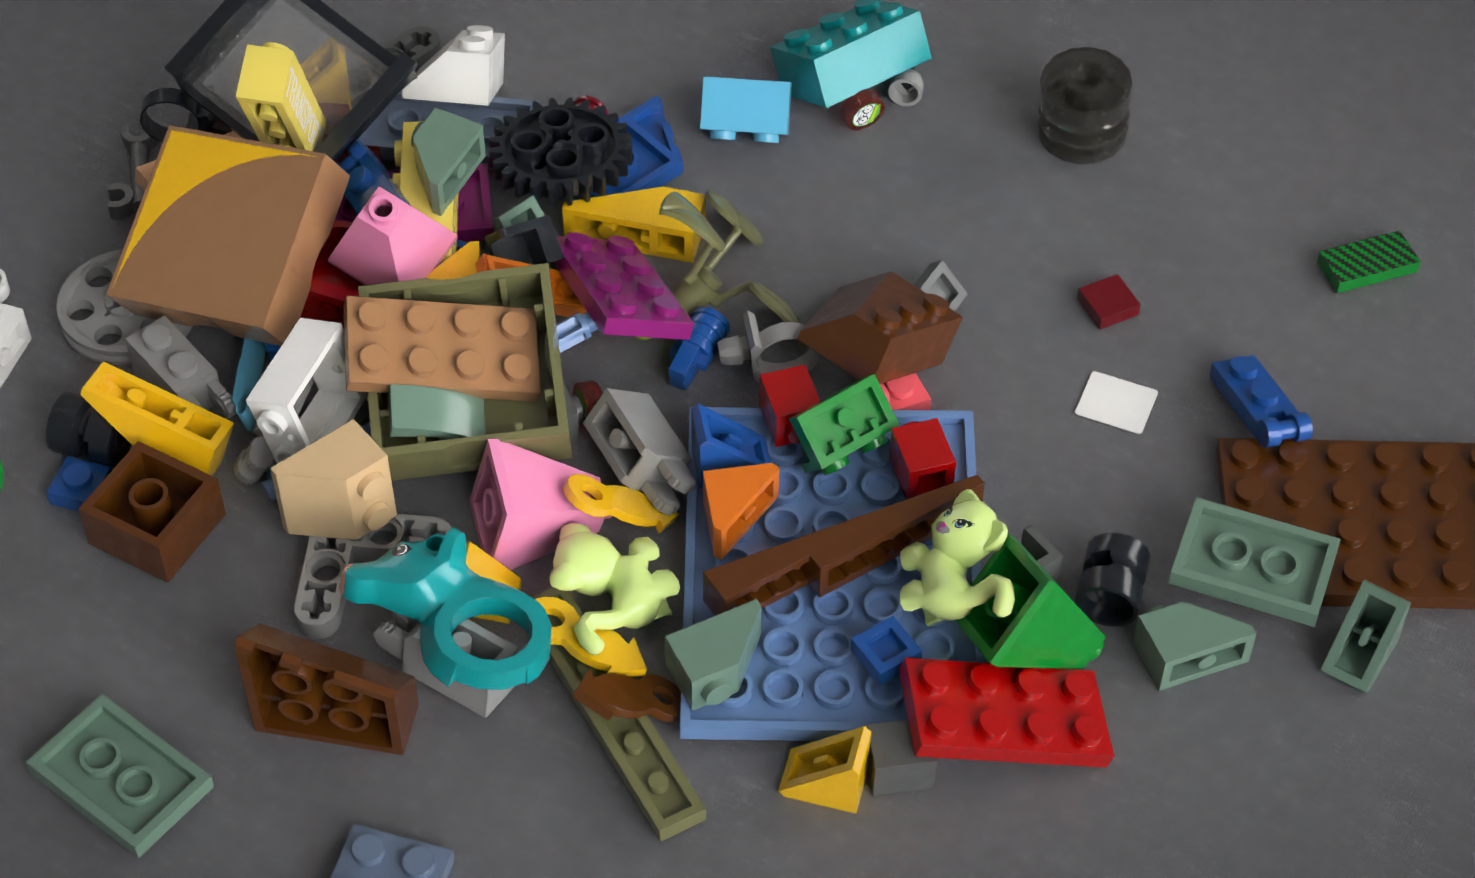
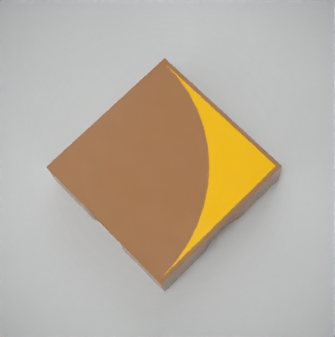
M169 125L106 295L135 315L159 319L165 315L172 323L186 326H211L222 329L233 336L282 346L301 317L311 288L317 257L330 235L350 175L325 153Z

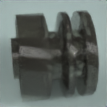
M1080 47L1071 48L1055 55L1044 66L1039 87L1038 133L1041 143L1050 154L1070 163L1080 165L1092 164L1113 157L1124 146L1129 129V107L1133 83L1130 70L1121 58L1106 50Z

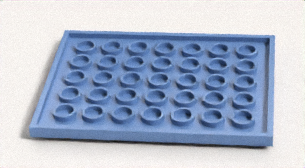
M690 407L688 453L692 460L688 464V469L692 473L691 476L694 477L696 485L691 492H687L683 629L715 616L703 601V571L906 500L889 459L891 431L885 434L888 439L885 444L866 453H862L860 448L847 455L849 464L833 473L824 475L822 470L804 471L801 463L809 458L801 443L775 447L761 408L707 407L765 436L771 463L780 467L779 497L728 554L720 560L713 556L703 503V488L699 486L692 455V407ZM893 410L900 426L912 421L921 422L938 418L956 460L954 483L976 475L973 411ZM933 539L923 543L929 550L934 548ZM900 556L820 598L809 585H806L762 608L761 636L739 691L720 704L705 705L693 711L681 692L680 739L817 741L862 726L866 727L867 724L908 720L900 674L879 686L850 650L851 638L891 616L895 617L920 647L922 659L986 663V658L955 620H943L928 627L925 623V614L922 608L913 611L903 610L900 604V591L904 585L912 580L921 581V573L917 570H904L901 565ZM981 560L974 566L967 568L966 579L970 585L981 571Z

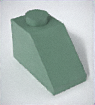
M435 107L424 122H419L415 127L411 138V145L414 147L416 168L434 214L442 216L482 162L486 153L482 124Z
M757 599L665 636L666 666L692 711L705 705L720 704L739 691L761 636V605Z
M1183 601L1167 607L1163 605L1155 606L1144 614L1139 615L1133 646L1157 689L1161 691L1249 662L1257 633L1252 625Z

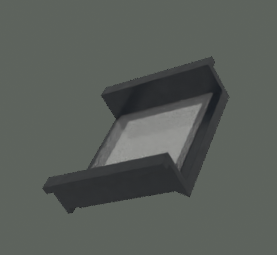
M225 0L164 67L174 77L181 91L243 139L260 142L236 98L247 44L262 46L267 42L278 43L288 47L294 52L326 119L322 144L315 152L325 153L334 162H338L348 151L347 148L356 139H359L404 86L418 78L415 71L418 64L414 59L404 52L396 58L321 0Z

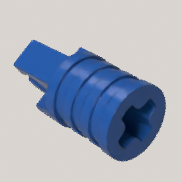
M697 307L690 317L694 322L690 340L677 339L669 353V359L673 360L668 373L671 386L687 390L699 370L706 372L718 351L717 342L728 335L730 331L728 320L720 312L712 308Z

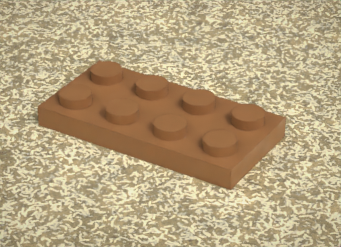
M346 296L343 305L346 391L388 393L390 384L447 389L481 399L537 402L541 394L535 309Z

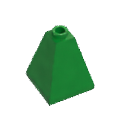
M1007 533V538L1001 549L992 554L970 586H975L991 574H998L1010 579L1014 586L1015 602L1011 614L1006 617H998L993 612L994 595L984 604L973 607L968 615L955 621L989 663L997 667L1083 669L1089 661H1093L1100 655L1106 636L1014 536Z

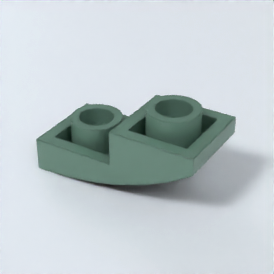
M390 384L388 391L390 437H417L418 435H425V437H436V441L486 435L484 399L441 388Z

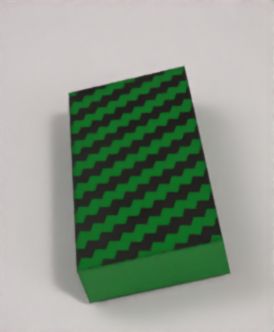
M1400 230L1319 251L1317 263L1336 293L1416 273L1421 263Z

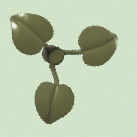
M709 189L705 193L708 202L715 208V211L732 224V232L723 241L701 212L681 194L671 192L664 198L659 214L679 220L706 240L690 271L671 291L689 317H691V314L697 307H707L711 303L715 308H718L724 301L743 292H749L758 297L784 322L802 324L794 310L762 283L758 285L748 280L721 294L718 291L723 283L712 270L739 235L742 233L755 246H760L763 243L761 233L746 216L738 212L727 199L717 192ZM714 247L717 251L707 262V264L703 265ZM797 340L800 352H802L806 348V344Z

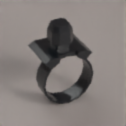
M213 85L207 86L210 90L215 92ZM159 88L151 91L144 98L139 120L140 124L150 137L159 142L164 141L168 128L154 122L147 115L146 110L148 107L160 103H171L189 110L191 113H189L187 123L188 129L221 135L232 132L229 127L180 89Z

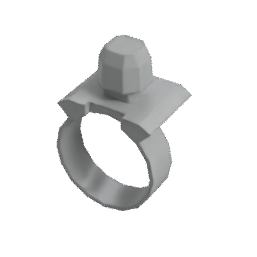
M748 310L743 315L745 336L739 337L737 334L722 338L717 342L720 363L724 365L743 364V361L750 360L753 378L758 383L760 374L803 364L810 371L817 363L819 355L818 352L809 348L804 355L785 363L763 361L760 354L764 349L776 342L797 339L805 325L796 322H782L769 326L759 332L755 313Z

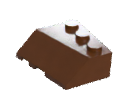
M889 271L839 287L803 327L797 339L858 380L867 375L875 374L879 384L942 364L963 316L950 309L949 302L935 294L925 293L896 273Z
M260 623L237 636L234 647L255 731L404 755L419 706L415 676Z

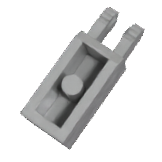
M165 315L125 338L133 372L136 377L206 410L215 406L228 419L237 414L232 396L219 382L217 370Z
M606 388L584 420V426L622 484L632 490L643 491L659 512L668 516L672 513L675 514L680 507V502L675 497L676 494L671 487L675 491L686 494L691 492L696 485V481L691 476L692 473L687 467L692 460L691 456L649 394Z
M393 612L391 615L393 616L394 624L397 626L394 627L393 624L382 622L372 633L379 647H382L384 651L387 650L389 654L403 661V672L415 676V679L484 718L514 688L513 686L504 690L475 689L456 681L449 687L445 686L431 674L423 661L420 644L421 623L416 619ZM469 619L457 625L452 632L455 643L461 649L481 659L499 660L518 653L519 647Z

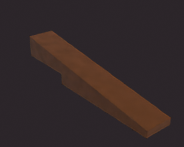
M978 475L703 571V601L716 616L755 599L759 601L762 609L806 585H809L820 598L900 556V552L906 546L916 541L924 543L932 539V524L941 513L952 507L955 499L965 489L973 490L979 500L983 501L985 482Z

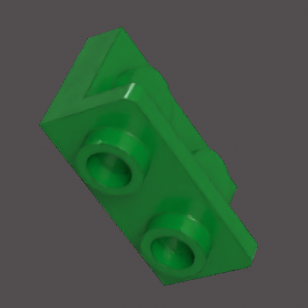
M875 374L859 379L789 419L809 458L801 463L804 471L822 470L824 475L833 473L849 464L847 455L860 448L862 453H866L885 444L888 441L885 434L891 431V428L900 426Z

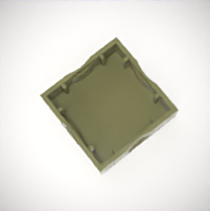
M548 263L480 271L476 274L456 279L422 278L358 286L359 297L535 309L541 394L537 402L484 399L486 435L436 441V437H425V435H418L417 437H390L388 393H368L371 438L388 456L391 481L479 470L488 439H499L500 442L516 445L552 460L573 458Z

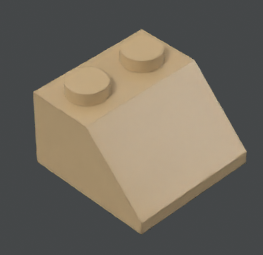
M354 419L270 468L282 525L288 534L357 540L370 531L382 528L390 519L397 516L388 456Z

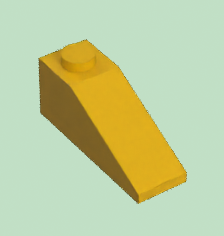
M662 186L592 197L590 202H585L583 199L573 200L572 206H568L564 202L562 207L564 236L571 232L585 234L593 239L608 240L610 236H622L632 240L642 254L693 263L702 237L679 220L666 215H660L659 211L664 198L671 192H677L690 201L706 218L705 194Z
M104 361L82 387L80 395L133 446L139 441L211 476L220 466L234 422Z

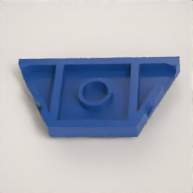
M656 95L619 118V123H627L628 134L632 135L633 163L628 165L627 176H619L618 187L606 185V195L662 187L683 173V160L678 146L674 144V134L670 123L666 122L661 98ZM594 191L590 192V198L602 196ZM580 196L574 197L573 200H579L582 198Z

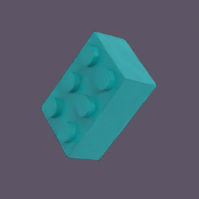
M858 0L854 3L853 9L844 13L825 15L819 19L818 25L809 29L791 31L784 35L783 41L770 46L779 81L792 82L791 97L824 108L839 103L932 58L920 10L901 6V3L898 2L889 3L881 0Z

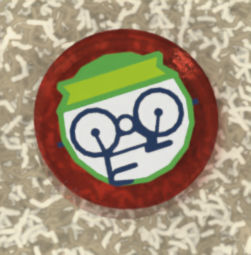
M864 89L845 100L841 107L840 115L851 130H862L879 120L884 113L885 103L875 90Z
M594 380L575 383L573 387V396H578L581 402L584 419H586L603 394L600 386Z

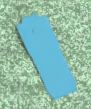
M244 338L232 401L236 406V413L245 429L252 433L256 420L246 399L261 378L266 349L264 342Z

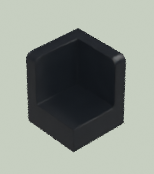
M550 215L509 226L485 236L491 256L532 265L544 263L550 265L564 258Z

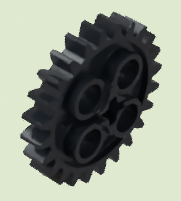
M568 97L564 105H558L554 98H550L549 105L545 107L537 101H533V110L527 111L521 107L516 108L517 118L505 115L503 117L504 126H495V137H489L490 168H493L494 179H502V188L504 190L514 188L515 197L517 198L530 193L531 196L534 195L537 202L542 197L548 198L549 206H553L558 198H564L566 204L572 206L573 199L577 196H580L585 202H590V192L593 191L605 196L606 185L618 187L619 176H627L628 165L633 163L632 135L628 134L627 123H619L617 113L606 115V106L604 105L594 110L590 109V100H585L580 106H575L572 97Z

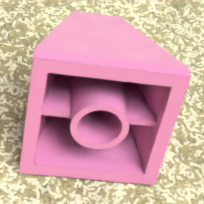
M379 186L353 221L329 257L328 262L365 286L426 278L440 264L458 236Z
M488 439L469 499L480 549L511 571L555 552L560 542V530L563 525L570 523L587 525L591 532H600L604 519H611L612 515L594 517L582 512L567 499L563 489L569 477L574 474L587 475L601 482L600 477L516 445L500 442L499 439ZM583 491L588 497L596 500L591 494Z

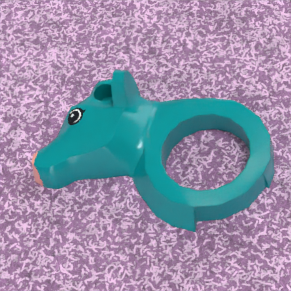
M455 527L451 528L446 535L436 533L424 541L400 542L376 561L348 564L344 568L338 589L350 602L378 605L395 613L416 619L421 623L420 644L423 661L431 674L447 687L454 681L475 689L504 690L523 683L528 685L539 677L550 660L552 624L544 607L522 591L504 583L479 576L470 570L466 564L467 548L465 533ZM483 614L499 615L513 620L522 627L530 641L523 650L514 656L499 660L481 659L461 649L455 643L452 632L457 625L468 618Z

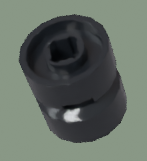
M65 392L57 398L51 409L46 428V442L52 452L75 458L82 457L85 454V458L91 462L116 467L130 451L132 444L81 395Z
M1103 533L1094 536L1089 541L1075 603L1092 622L1116 627L1130 624L1137 618L1143 593L1142 586L1145 584L1151 557L1148 548L1141 541L1121 533Z

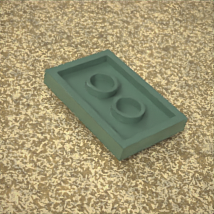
M1196 497L1168 584L1315 627L1341 539Z
M103 694L26 761L31 775L137 858H140L214 788L212 777Z

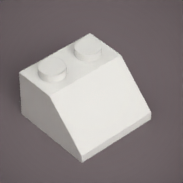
M473 25L467 27V30H462L416 72L418 78L407 83L402 90V98L488 106L503 84L505 33H493L492 27Z

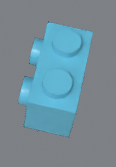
M703 76L700 129L710 130V138L735 140L737 131L752 132L753 141L779 143V134L789 135L792 82Z

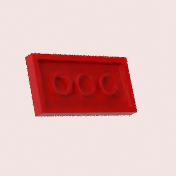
M905 658L899 668L915 757L1107 768L1115 757L1094 670L997 667L991 663Z

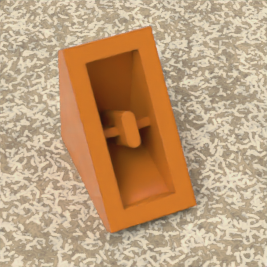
M773 463L703 471V503L713 556L722 560L779 497L780 467Z

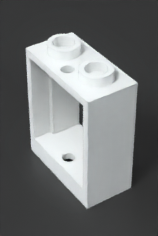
M300 318L246 399L277 464L353 420L368 396L369 392L346 391L345 344L342 324ZM313 376L319 390L299 420L293 405Z

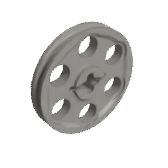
M123 249L101 254L79 266L62 285L56 304L58 320L68 344L88 359L100 363L104 361L111 365L131 364L125 338L157 320L135 315L108 297L106 294L111 281L102 287L88 285L92 279L99 276H106L112 280ZM80 309L93 311V314L84 320L76 321L70 318L75 311ZM172 323L185 337L193 327ZM107 334H118L121 336V339L112 345L107 346L97 343L101 337Z

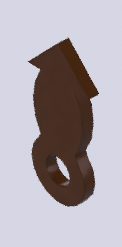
M589 668L572 695L573 698L607 721L613 715L631 719L640 718L646 714L668 723L677 722L680 719V689L671 681L653 674L645 675L640 680L614 673L594 677ZM653 693L663 696L668 704L660 702Z

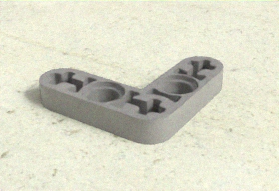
M397 514L382 528L370 531L357 540L336 538V550L330 549L328 537L310 536L294 603V614L300 633L307 638L324 639L333 635L338 630L346 598L341 594L338 587L343 570L348 564H354V561H376L400 542H406V534H412V537L409 536L410 542L424 541L436 533L446 535L451 529L450 524L444 519L434 516ZM384 530L392 531L397 535L395 540L386 545H378L370 540L375 533ZM324 566H333L340 570L338 576L330 581H320L313 577L314 573ZM317 597L323 598L325 612H321L319 619H311L310 616H314L317 610Z

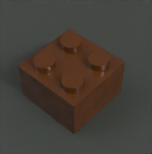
M139 441L78 509L90 545L167 583L170 582L226 515L217 478Z

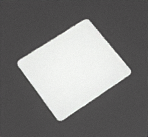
M1093 371L1075 410V414L1141 434L1158 391Z

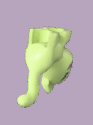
M965 489L955 499L952 507L941 513L932 524L934 547L932 550H929L925 544L916 541L906 546L900 552L903 569L906 571L917 570L921 573V581L912 580L902 587L900 591V604L904 611L922 608L925 614V623L928 627L943 620L953 621L961 619L968 615L973 607L984 604L994 595L995 599L992 608L998 617H1006L1012 612L1015 594L1014 586L1010 579L998 574H991L972 587L966 579L967 568L977 564L990 552L999 551L1008 533L1006 524L997 520L994 511L984 502L980 501L973 490Z
M570 523L561 526L560 542L556 547L553 559L554 569L549 577L551 587L561 591L575 590L589 596L603 595L608 592L613 599L612 610L585 612L573 628L580 646L590 655L600 654L605 646L604 641L594 630H614L621 627L638 629L660 617L672 616V611L666 598L678 595L680 584L677 577L669 569L656 570L652 574L649 572V561L656 560L660 556L659 548L649 537L635 538L629 545V555H621L608 538L591 532L587 525Z

